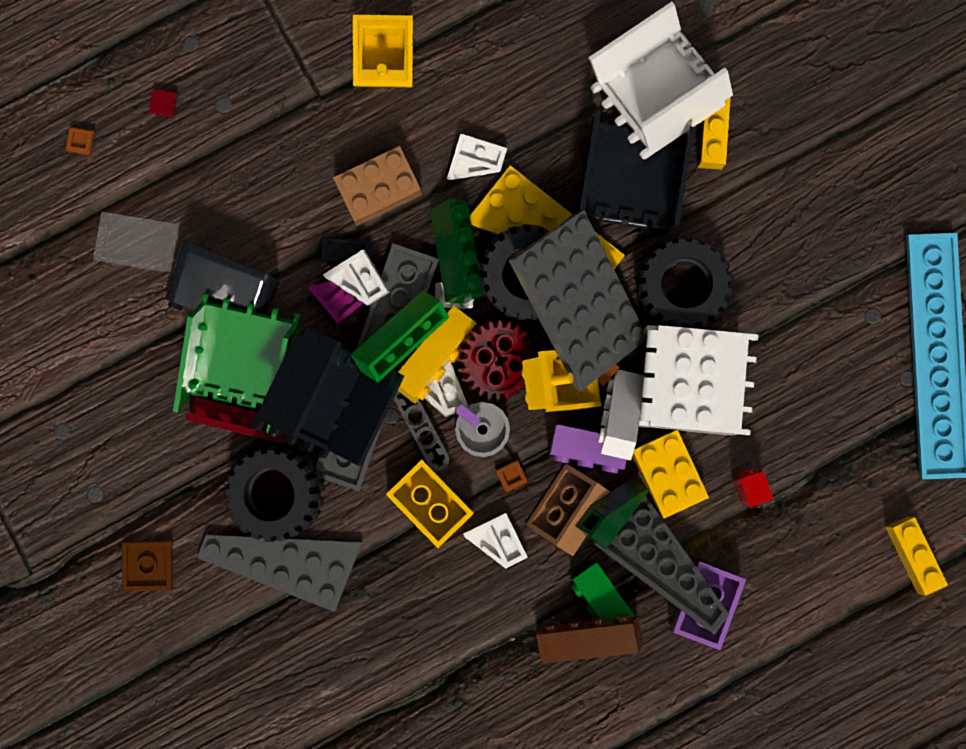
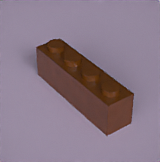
M621 614L616 616L615 619L608 620L605 617H597L591 619V622L582 623L581 620H572L567 622L566 625H558L557 623L545 624L536 634L542 664L639 653L643 647V640L638 616L630 617L629 614Z

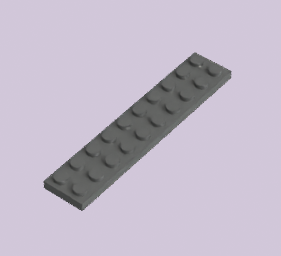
M392 244L381 276L390 293L372 303L356 350L422 290L426 293L429 292L439 262L438 258ZM405 359L392 370L398 372L402 368ZM384 420L361 467L329 452L325 459L318 458L315 470L320 469L322 476L319 478L360 491Z

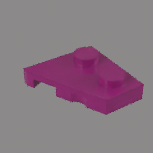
M332 281L308 287L338 325L364 304L357 297L346 292Z

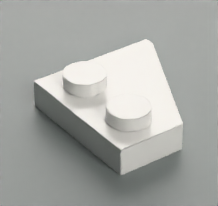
M460 134L447 179L455 180L500 172L507 148Z
M361 250L323 274L326 279L331 280L366 305H370L390 293L365 250Z
M451 361L445 367L447 371L438 382L434 380L430 385L431 391L425 398L445 417L456 413L461 404L466 408L468 407Z
M506 513L463 534L466 539L504 568H508L528 558Z

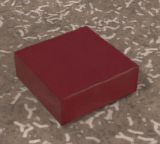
M152 89L149 114L174 118L178 94L176 92Z

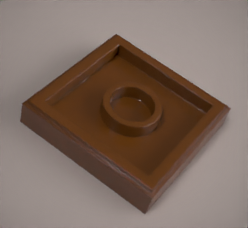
M173 540L122 542V591L173 590Z

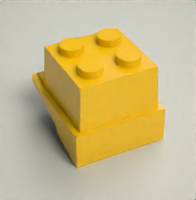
M353 15V86L413 87V16Z
M555 350L538 352L539 357L522 361V376L526 386L525 400L529 410L546 409V412L601 406L598 379L584 390L576 391L573 385L574 378L572 373L566 372Z

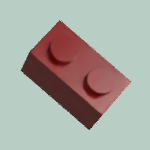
M747 468L737 472L738 477L732 479L742 507L751 508L774 499L764 471Z

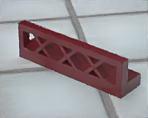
M199 397L194 398L191 413H187L185 418L188 421L280 444L286 443L288 435L280 431L277 437L269 436L266 432L268 425L264 423L259 431L253 429L252 423L258 412Z

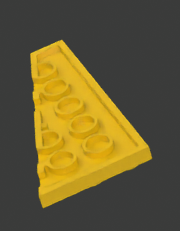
M509 166L470 215L471 226L498 235L512 226H520L522 224L538 225L551 231L573 214L512 166ZM596 233L613 269H615L625 255Z

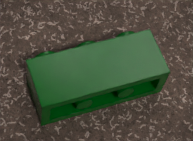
M596 561L571 578L574 582L571 585L572 589L579 598L584 596L589 604L585 607L593 618L598 616L605 617L608 620L615 619L616 616L621 614H629L630 617L634 616Z

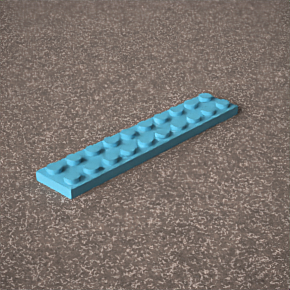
M957 233L907 235L906 246L919 478H966V374Z

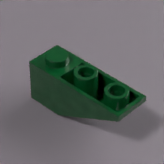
M631 478L592 504L575 526L590 540L606 550L647 495L649 488Z

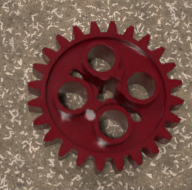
M495 320L494 324L490 321H485V328L482 325L476 326L478 333L469 331L471 340L463 339L467 347L466 349H459L464 354V357L459 358L457 361L464 363V366L458 370L466 373L462 381H470L467 388L471 390L476 389V395L481 396L483 394V398L490 399L492 396L494 400H499L500 396L509 399V392L514 395L518 394L516 387L525 388L522 382L524 380L522 376V361L532 359L530 354L535 349L528 348L532 340L524 339L526 332H518V325L511 326V322L504 321L502 324L501 320ZM503 337L505 340L504 347L500 349L498 343L499 340ZM483 350L485 357L482 361H479L478 354ZM515 359V367L510 370V361ZM494 371L496 374L495 380L490 382L489 376Z

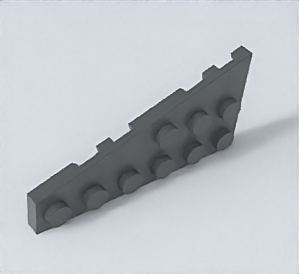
M647 496L644 497L606 550L594 543L595 546L711 633L715 634L729 616L723 604Z
M207 534L197 558L335 612L362 542L309 539L265 542L264 538L256 540L244 536Z

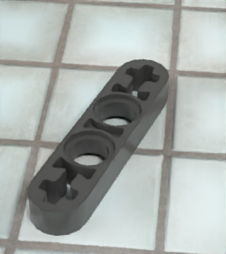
M397 391L394 401L430 468L438 471L445 469L449 464L448 453L420 400L417 401V405H412L404 411L402 406L407 404L404 399H398L397 396L400 392ZM418 409L422 412V420L419 423L410 422L408 414L411 410ZM423 431H430L434 435V440L430 445H424L420 442V435ZM437 443L440 445V448L436 449L438 455L445 456V459L442 461L443 465L440 467L438 464H432L431 461L434 459L432 452H429L428 455L425 452V449H430Z

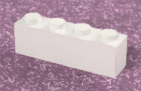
M617 370L614 379H609L606 392L610 394L606 395L604 409H608V411L603 412L601 425L605 426V428L601 427L598 442L602 443L601 454L631 460L637 441L643 379L645 375Z

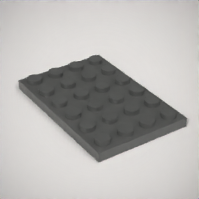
M577 211L509 260L566 372L572 373L574 378L573 385L576 391L584 390L647 340V335L644 334V329L585 211Z

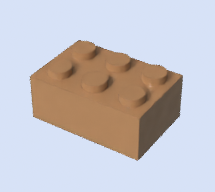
M400 146L333 177L356 226L422 195L418 182Z

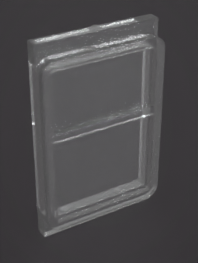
M101 212L93 260L171 273L179 224Z

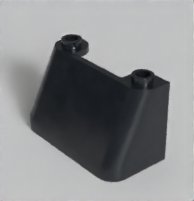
M183 241L177 255L165 300L169 301L168 306L181 311L183 307L194 310L200 304L202 293H208V302L223 305L224 298L226 297L230 298L229 307L247 311L248 304L253 303L255 313L266 315L279 282L274 277Z

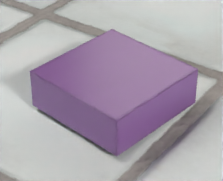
M462 404L456 410V414L473 428L481 421Z

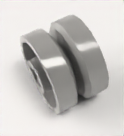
M485 402L471 404L467 409L481 419V421L473 428L459 416L455 428L457 441L465 451L473 456L487 457L494 455L508 441L510 432L508 418L494 404ZM485 425L487 433L482 435L478 432V427Z

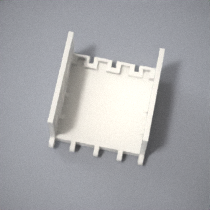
M670 2L589 57L597 78V82L590 88L591 91L597 93L603 90L608 97L602 102L603 107L607 109L614 105L621 114L615 119V123L618 126L625 122L628 123L634 131L628 137L630 143H635L640 139L646 147L640 153L642 159L648 158L687 132L690 126H696L726 106L725 100L733 96L727 69L723 68L714 74L710 67L704 64L705 61L695 48L691 47V43L683 33L679 32L681 28L673 2Z
M647 325L643 331L647 335L646 348H654L656 351L655 353L646 352L644 373H652L653 378L644 377L642 398H650L651 403L641 402L638 427L730 436L739 434L750 435L751 430L741 428L743 412L752 413V407H743L745 387L754 388L755 382L745 381L747 362L756 363L757 357L747 356L749 340H758V335Z

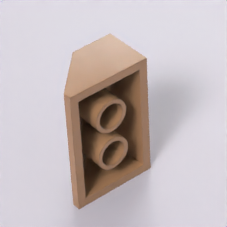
M565 464L526 526L571 556H574L586 537L575 525L592 504L609 494L610 491L578 470Z

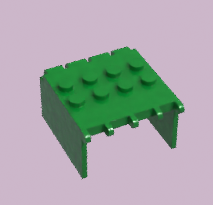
M202 293L200 304L187 317L173 412L178 413L190 396L209 399L210 392H213V401L232 405L235 397L237 398L236 406L256 410L258 403L262 404L295 334L298 333L301 314L295 313L293 321L278 318L279 309L273 308L271 316L254 312L253 303L248 304L246 311L229 307L230 298L226 297L224 298L223 305L208 302V293ZM267 425V433L270 428V425Z

